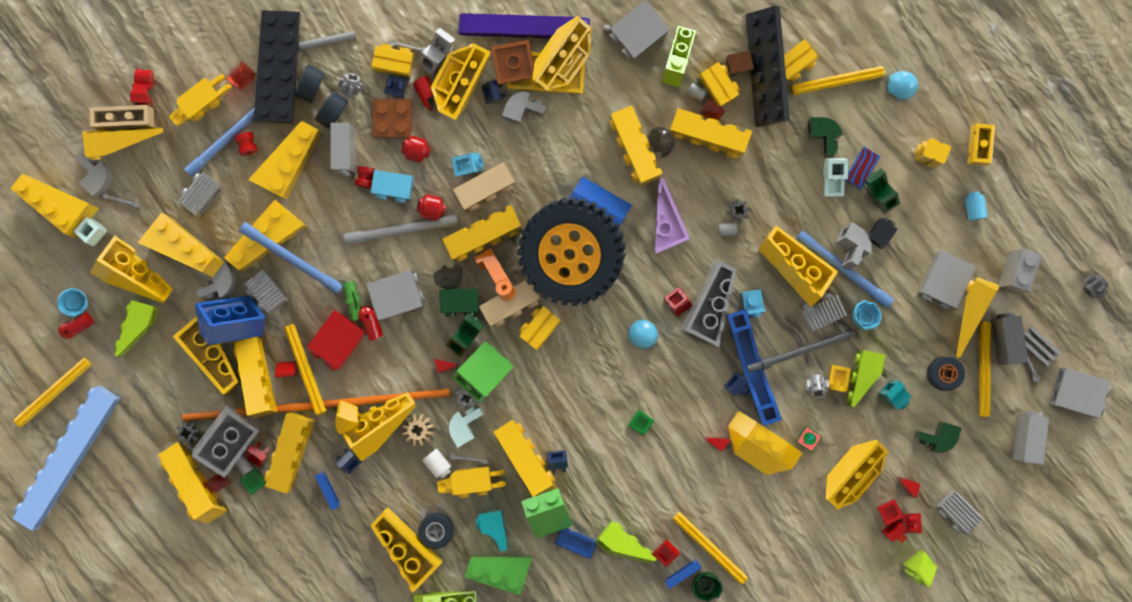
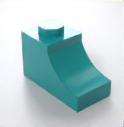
M891 380L878 393L894 410L906 408L910 403L909 399L912 397L900 380Z
M502 510L479 513V518L476 519L477 530H481V534L491 536L496 541L500 551L508 550Z

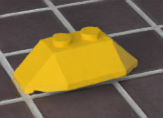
M579 16L558 28L535 60L532 79L546 91L569 85L590 55L592 28Z
M473 43L448 53L431 86L438 112L455 121L466 108L484 73L491 54L490 51Z
M740 411L736 413L728 425L734 454L766 475L793 469L803 454L794 446Z
M878 440L852 446L827 475L826 499L838 510L856 502L882 473L889 451Z

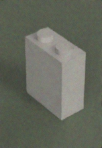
M645 0L610 28L609 32L611 34L609 37L615 44L619 43L623 48L621 50L623 55L627 59L631 58L633 61L666 35L670 29L648 1Z
M331 123V170L339 175V177H351V174H356V128L351 123Z
M1025 248L1011 251L998 284L999 288L1014 294L1030 292L1042 255Z
M942 250L937 251L918 293L922 295V299L928 302H933L934 300L940 303L939 307L945 310L957 309L976 266Z
M408 270L367 284L378 321L424 307L423 303L426 300L423 291L419 292L417 284H420L417 273L413 274L412 270Z
M1059 368L1049 404L1092 418H1100L1105 412L1106 406L1104 403L1111 391V381L1072 369Z
M1025 411V414H1018L1013 460L1044 464L1049 418L1043 417V413Z

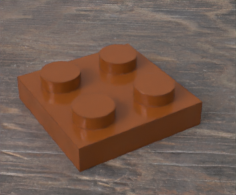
M529 40L491 47L498 86L531 80L533 78L534 65Z
M373 99V138H408L412 135L411 99Z

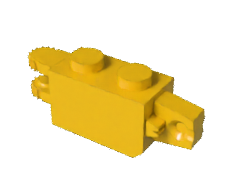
M220 74L211 81L204 78L178 97L177 105L179 107L169 116L176 126H180L189 120L192 122L199 121L209 109L212 110L218 107L220 101L223 100L222 96L232 89L230 84L224 85L218 91L215 89L217 85L225 80L224 75Z
M489 466L455 470L449 478L437 481L438 493H453V495H458V498L469 497V493L477 492V495L489 494L488 491L492 490V488L507 486V482L504 481L491 482V476H502L505 474V470L490 471Z

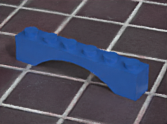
M746 309L726 315L725 317L745 379L748 381L747 385L760 424L765 426L781 421L780 412L764 370L760 369L748 373L746 366L760 361Z

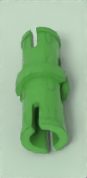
M355 281L343 283L347 299L345 303L348 304L351 321L358 320L359 310L361 309L359 301L361 299L360 297L358 298Z

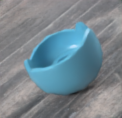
M895 72L889 76L887 91L898 100H909L915 96L918 90V80L910 72Z
M69 288L60 294L57 304L59 311L65 316L78 317L86 311L88 301L84 292L79 289Z
M866 300L858 303L852 312L854 324L862 330H873L882 319L881 311L876 304Z
M647 320L635 321L628 331L629 341L642 350L652 348L657 343L659 337L656 326Z

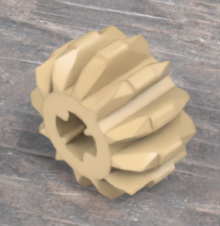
M413 414V421L410 418H406L405 420L409 425H402V428L407 429L406 432L402 433V436L409 435L406 442L408 443L413 439V446H416L418 440L420 446H423V439L427 442L431 441L427 434L434 435L433 431H429L430 428L434 427V424L427 425L431 419L428 417L423 421L424 414H420L419 420L416 414ZM415 425L423 428V431L420 432L421 435H418L417 432L414 433Z

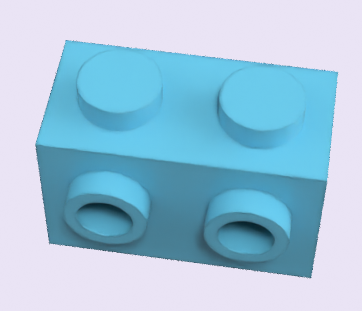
M374 170L371 193L376 195V199L387 200V197L395 198V202L406 203V200L411 201L414 177Z

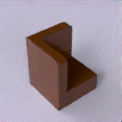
M750 51L730 54L726 57L729 77L737 76L738 73L750 71L754 68Z

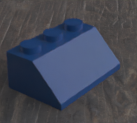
M584 177L581 178L568 199L577 197V200L580 201L582 198L588 199L587 203L591 204L593 201L598 203L596 207L600 209L602 207L606 208L605 213L608 216L612 214L615 217L613 222H618L619 225L622 224L632 206L630 203Z
M249 295L195 303L200 334L207 345L263 335L265 316Z

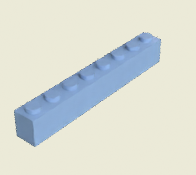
M96 386L88 392L87 401L76 412L78 414L77 417L68 424L65 436L61 437L56 443L57 448L55 452L47 457L45 461L46 466L37 473L35 477L36 482L25 492L26 498L14 510L16 514L12 519L31 531L40 528L121 399L102 386Z

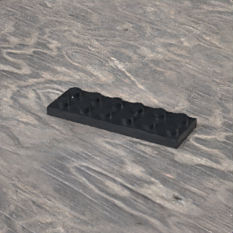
M772 6L746 14L748 49L751 53L754 67L750 71L755 127H765L790 121L780 6Z
M262 10L254 122L293 124L300 12Z

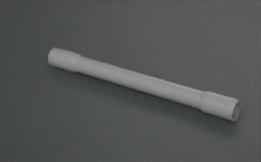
M457 214L440 217L437 221L425 220L368 231L345 233L344 241L346 245L377 238L458 226L459 222Z

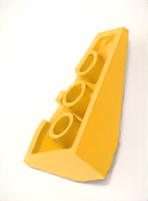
M163 128L119 129L112 132L108 130L82 131L84 155L89 157V160H100L101 156H106L163 133Z
M114 236L96 260L90 273L110 285L164 303L173 288L158 273L153 272L147 266L148 263L144 259L141 260L135 254L136 250L132 246Z
M977 277L975 282L971 280L967 286L966 291L969 293L966 296L956 357H961L995 296L999 285Z
M407 392L388 400L381 407L373 406L370 408V411L364 414L358 413V425L351 431L344 433L343 436L352 451L362 462L383 445L417 405Z

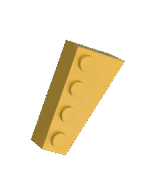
M301 121L248 180L287 200L322 132Z
M274 200L252 225L261 234L278 245L283 244L294 237L295 234L308 227L277 200ZM243 235L224 258L236 269L244 272L271 251Z
M295 412L286 414L277 440L276 450L271 457L270 462L272 464L270 470L266 472L264 481H266L265 487L285 494L291 492L315 419Z
M177 442L158 454L161 459L160 465L168 472L170 476L168 478L169 482L179 492L177 496L182 503H185L187 507L186 513L190 519L209 524L227 512L224 505L221 507L217 503L216 499L218 496L215 491L206 486L207 478L201 471L196 470L198 464L184 444Z

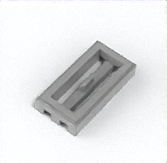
M1030 326L1024 333L1025 338L1027 337L1048 357L1046 360L1025 341L1026 349L1046 367L1061 353L1033 326ZM1030 333L1037 337L1053 353L1051 354Z

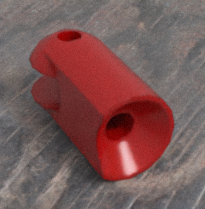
M424 76L417 79L413 83V87L426 109L433 111L427 101L428 98L433 96L432 82L429 76Z
M371 306L361 307L359 319L365 326L369 341L382 337L383 331L374 309Z
M85 311L70 322L63 323L58 329L59 335L64 339H70L92 326L94 321L90 314Z

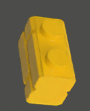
M805 39L784 54L786 81L791 80L793 83L802 76L800 74L801 71L804 69L809 71L816 65L815 61L818 59V55Z
M381 44V47L375 46L371 68L376 72L411 78L415 55L408 48L400 47V50L392 49L391 45Z
M720 63L705 70L698 77L705 89L708 90L707 92L718 109L739 96L738 91H740L735 81L731 82L728 75L730 74L726 66H721Z
M974 124L970 127L967 165L988 166L992 164L995 125Z
M933 138L926 142L922 141L915 148V161L921 164L926 163V166L934 169L946 162L951 146L945 143L940 144V141Z
M544 306L541 309L537 307L531 315L533 317L529 324L525 322L519 330L521 332L520 337L537 351L561 322L558 317Z

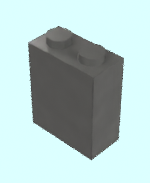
M1015 313L998 314L997 319H991L998 365L1028 362L1022 316H1015Z

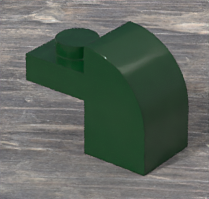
M811 117L808 120V139H824V158H832L835 152H838V142L835 139L842 136L840 126L834 120L827 117Z
M882 168L871 173L866 178L864 187L873 202L884 214L900 204L898 193L888 183L886 172Z
M468 314L460 327L451 336L446 346L461 357L481 332L484 325L476 317Z
M938 421L935 436L916 431L914 438L919 439V443L930 446L932 443L930 451L943 453L951 450L957 444L962 427Z

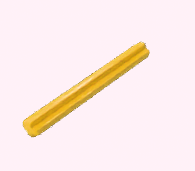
M883 66L807 81L793 84L791 90L793 95L881 78L885 76V70Z
M980 322L979 416L989 417L991 409V322Z
M290 324L284 327L292 352L315 414H323L326 412L320 392L296 327Z
M86 358L79 361L14 419V423L18 427H23L92 365L90 361Z
M678 512L673 517V520L739 584L745 583L748 577L684 515Z

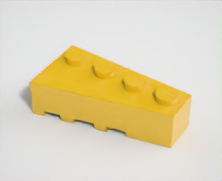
M629 106L610 115L611 120L608 122L612 131L616 130L618 135L616 141L619 148L624 149L626 155L623 158L626 165H630L633 172L630 174L634 184L638 183L639 187L660 179L663 173L660 168H656V157L648 149L650 148L649 142L645 134L641 132L642 127L633 107Z
M677 109L669 131L672 137L683 140V138L688 139L691 144L701 146V144L708 146V150L712 152H725L726 156L732 159L741 158L745 153L752 134L751 130L746 129L745 132H741L735 125L722 126L718 120L707 118L705 121L702 120L703 116Z
M21 174L10 188L60 231L73 238L78 236L73 231L84 218L88 217L91 219L99 209L25 174Z
M512 205L505 207L507 211L503 213L502 211L495 212L488 217V220H479L470 225L471 228H463L443 238L451 259L461 262L467 259V255L472 252L478 254L486 250L485 246L489 244L495 246L503 242L502 238L506 236L512 238L519 235V230L522 229V226Z
M164 213L158 216L138 241L139 244L211 277L215 275L224 263L223 260L191 233Z
M778 226L773 228L758 248L810 307L823 296L838 273L837 270Z
M197 317L173 336L223 395H229L241 384L222 344L207 345L200 334Z
M256 336L234 342L235 348H233V352L238 360L237 369L241 378L247 416L258 418L277 413V405L261 338Z
M512 419L495 430L494 434L531 495L535 497L557 489L554 483V476L550 470L546 471L543 466L545 462L540 454L536 455L534 452L535 446L530 438H525L523 434L526 432L520 422L516 423Z
M388 507L370 525L383 547L390 554L391 560L397 565L401 576L409 584L412 593L442 563L443 560L432 549L426 547L420 541V538Z

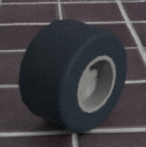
M432 513L426 516L418 527L420 541L430 549L445 547L450 542L454 533L452 521L442 513Z

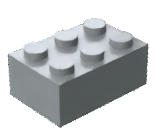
M226 404L192 450V457L225 478L259 432V426Z

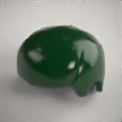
M702 572L692 580L693 594L700 600L709 602L714 598L718 599L723 591L721 581L711 572Z

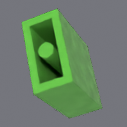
M485 341L456 371L452 379L481 404L514 366L511 365L507 358L501 356L494 346Z
M559 488L522 501L526 518L536 539L573 526Z

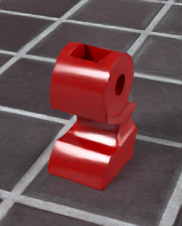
M136 69L134 72V83L132 84L133 89L130 92V101L135 106L148 105L153 107L152 98L148 94V91L154 87L153 70Z

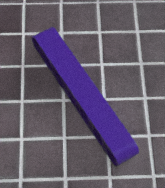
M462 13L459 14L458 34L463 36L551 39L558 28L575 17ZM580 17L584 22H586L590 26L589 18Z

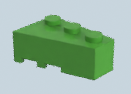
M532 555L472 556L465 578L520 595Z

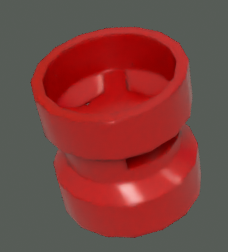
M253 132L241 133L234 137L235 142L239 144L238 152L240 156L250 155L258 151L257 145L253 142Z
M358 166V177L355 179L354 185L371 189L374 170L376 169Z

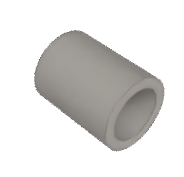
M692 83L686 95L702 102L708 90Z
M736 223L718 225L719 237L737 236Z
M244 455L240 456L234 464L243 477L254 469Z

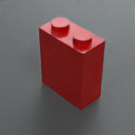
M334 310L307 348L311 350L309 353L315 358L319 359L321 357L326 361L325 365L333 371L335 369L341 370L365 338L367 332L338 310Z

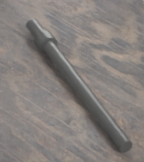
M852 329L771 358H762L759 362L746 366L748 373L760 369H769L774 364L855 337V332Z

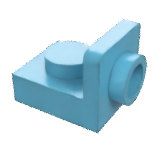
M468 153L451 158L455 177L484 171V163L480 153Z
M761 289L741 293L743 307L746 309L747 314H750V318L761 317V313L766 312Z

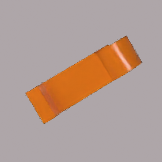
M491 248L474 257L481 270L487 268L496 284V292L503 301L512 300L515 297V289Z

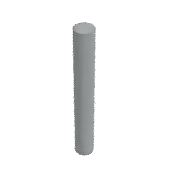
M352 31L299 42L300 50L356 39V33Z

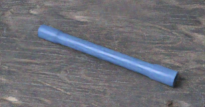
M254 108L199 157H196L188 164L184 170L193 177L212 157L254 121Z
M244 222L238 232L275 253L320 282L330 291L338 294L343 286L341 283L323 274L278 245L248 223Z
M804 231L798 234L795 239L796 241L813 251L872 295L886 308L890 307L894 301L891 296L878 289L852 268L849 270L843 268L841 260L819 245Z

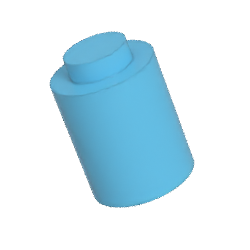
M980 192L968 193V197L965 198L968 221L988 218L985 196L980 195Z

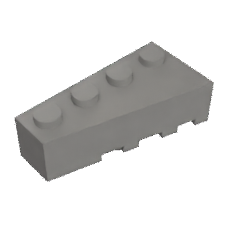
M721 261L714 262L681 328L682 330L713 346H720L721 333L724 328V320L728 311L729 298L732 293L737 269Z

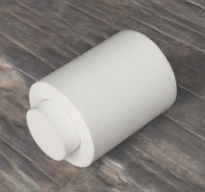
M437 448L422 460L436 478L439 476L444 478L451 472L449 470L451 465Z

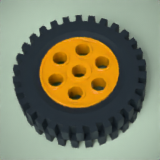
M572 197L570 200L561 198L559 201L555 200L549 205H545L527 222V226L522 230V237L518 242V245H521L517 250V255H521L518 263L519 266L523 265L524 267L521 271L522 275H528L529 277L526 282L528 285L532 283L535 285L533 290L536 293L539 290L542 291V298L552 297L551 302L555 304L560 300L562 301L561 305L567 306L569 302H572V306H578L580 302L584 305L588 304L591 299L592 301L597 300L600 295L603 296L612 287L624 265L626 243L622 241L624 234L619 232V223L613 222L615 217L612 214L608 216L605 213L606 208L602 207L600 209L596 207L598 203L594 201L591 204L587 203L588 199L582 198L580 201L577 200V197ZM571 231H578L580 238H573ZM553 235L560 236L561 243L554 242ZM585 245H591L594 248V252L588 253L585 250ZM572 249L575 252V257H569L566 250ZM548 254H554L556 261H550ZM580 263L587 264L589 270L583 271L580 268ZM561 268H568L570 275H564Z

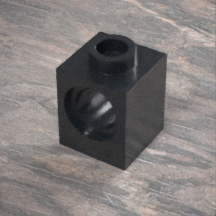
M888 218L878 219L868 233L871 243L880 249L885 248L898 230L894 226L895 223Z

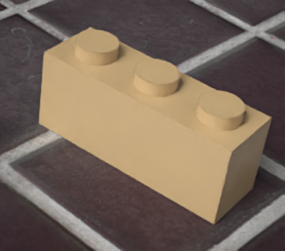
M148 105L90 108V127L96 130L154 128V109Z
M502 162L453 190L465 212L467 210L472 212L480 207V203L484 201L488 203L496 199L498 193L503 192L505 194L511 191L515 181L505 163Z
M525 280L514 286L515 297L510 301H503L498 295L480 305L479 308L489 326L498 328L506 323V318L511 316L513 319L522 314V309L526 307L531 309L539 304L538 300L541 298L533 290V284L528 285Z

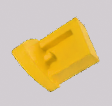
M831 365L828 379L830 388L828 389L848 392L851 368Z
M340 400L337 405L335 419L338 434L349 432L358 425V406Z

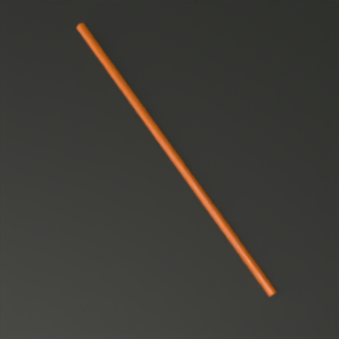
M450 389L409 392V395L413 400L450 396ZM405 393L325 400L323 403L325 408L337 407L340 400L352 405L385 403ZM311 402L277 405V413L313 409ZM246 408L234 409L243 416H247ZM222 410L182 414V420L185 422L216 419Z

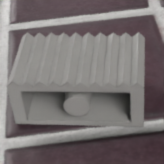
M204 172L201 174L197 173L192 178V185L180 193L178 201L197 217L204 213L223 190L220 184Z
M262 269L245 283L247 286L245 291L251 298L255 297L259 302L257 306L263 313L272 314L289 301L266 270Z
M829 293L821 297V302L814 304L812 307L808 304L803 306L804 310L800 311V314L809 332L818 330L847 316L837 295L832 296Z
M951 490L936 505L939 508V515L945 520L949 519L953 523L951 527L959 534L962 532L968 535L983 520L974 508L955 490Z

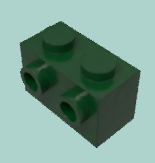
M478 288L439 290L440 313H445V317H456V313H464V316L468 314L475 316V312H480Z

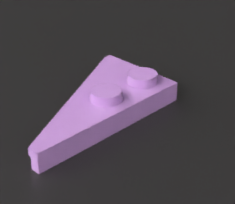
M664 178L658 180L655 235L656 254L690 239Z

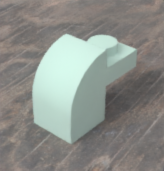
M825 159L823 168L824 196H844L845 179H848V159Z
M85 217L73 232L85 243L95 247L107 233V230L93 218Z
M475 406L465 412V417H463L461 411H458L451 418L449 432L457 448L475 438L468 423L484 414L481 408L476 410Z

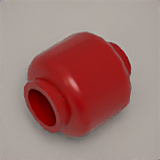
M409 136L408 139L403 141L401 154H404L406 160L421 163L424 158L429 157L431 148L427 146L426 139Z
M425 194L422 198H419L416 211L423 219L437 221L440 216H444L446 205L443 204L441 197Z

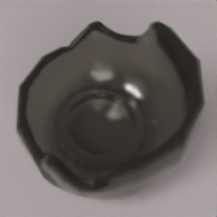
M659 126L653 128L648 135L649 144L653 147V151L661 152V157L668 156L672 152L676 143L675 136L670 130Z
M454 264L452 268L444 265L433 274L435 284L442 289L457 288L463 280V268L458 264Z

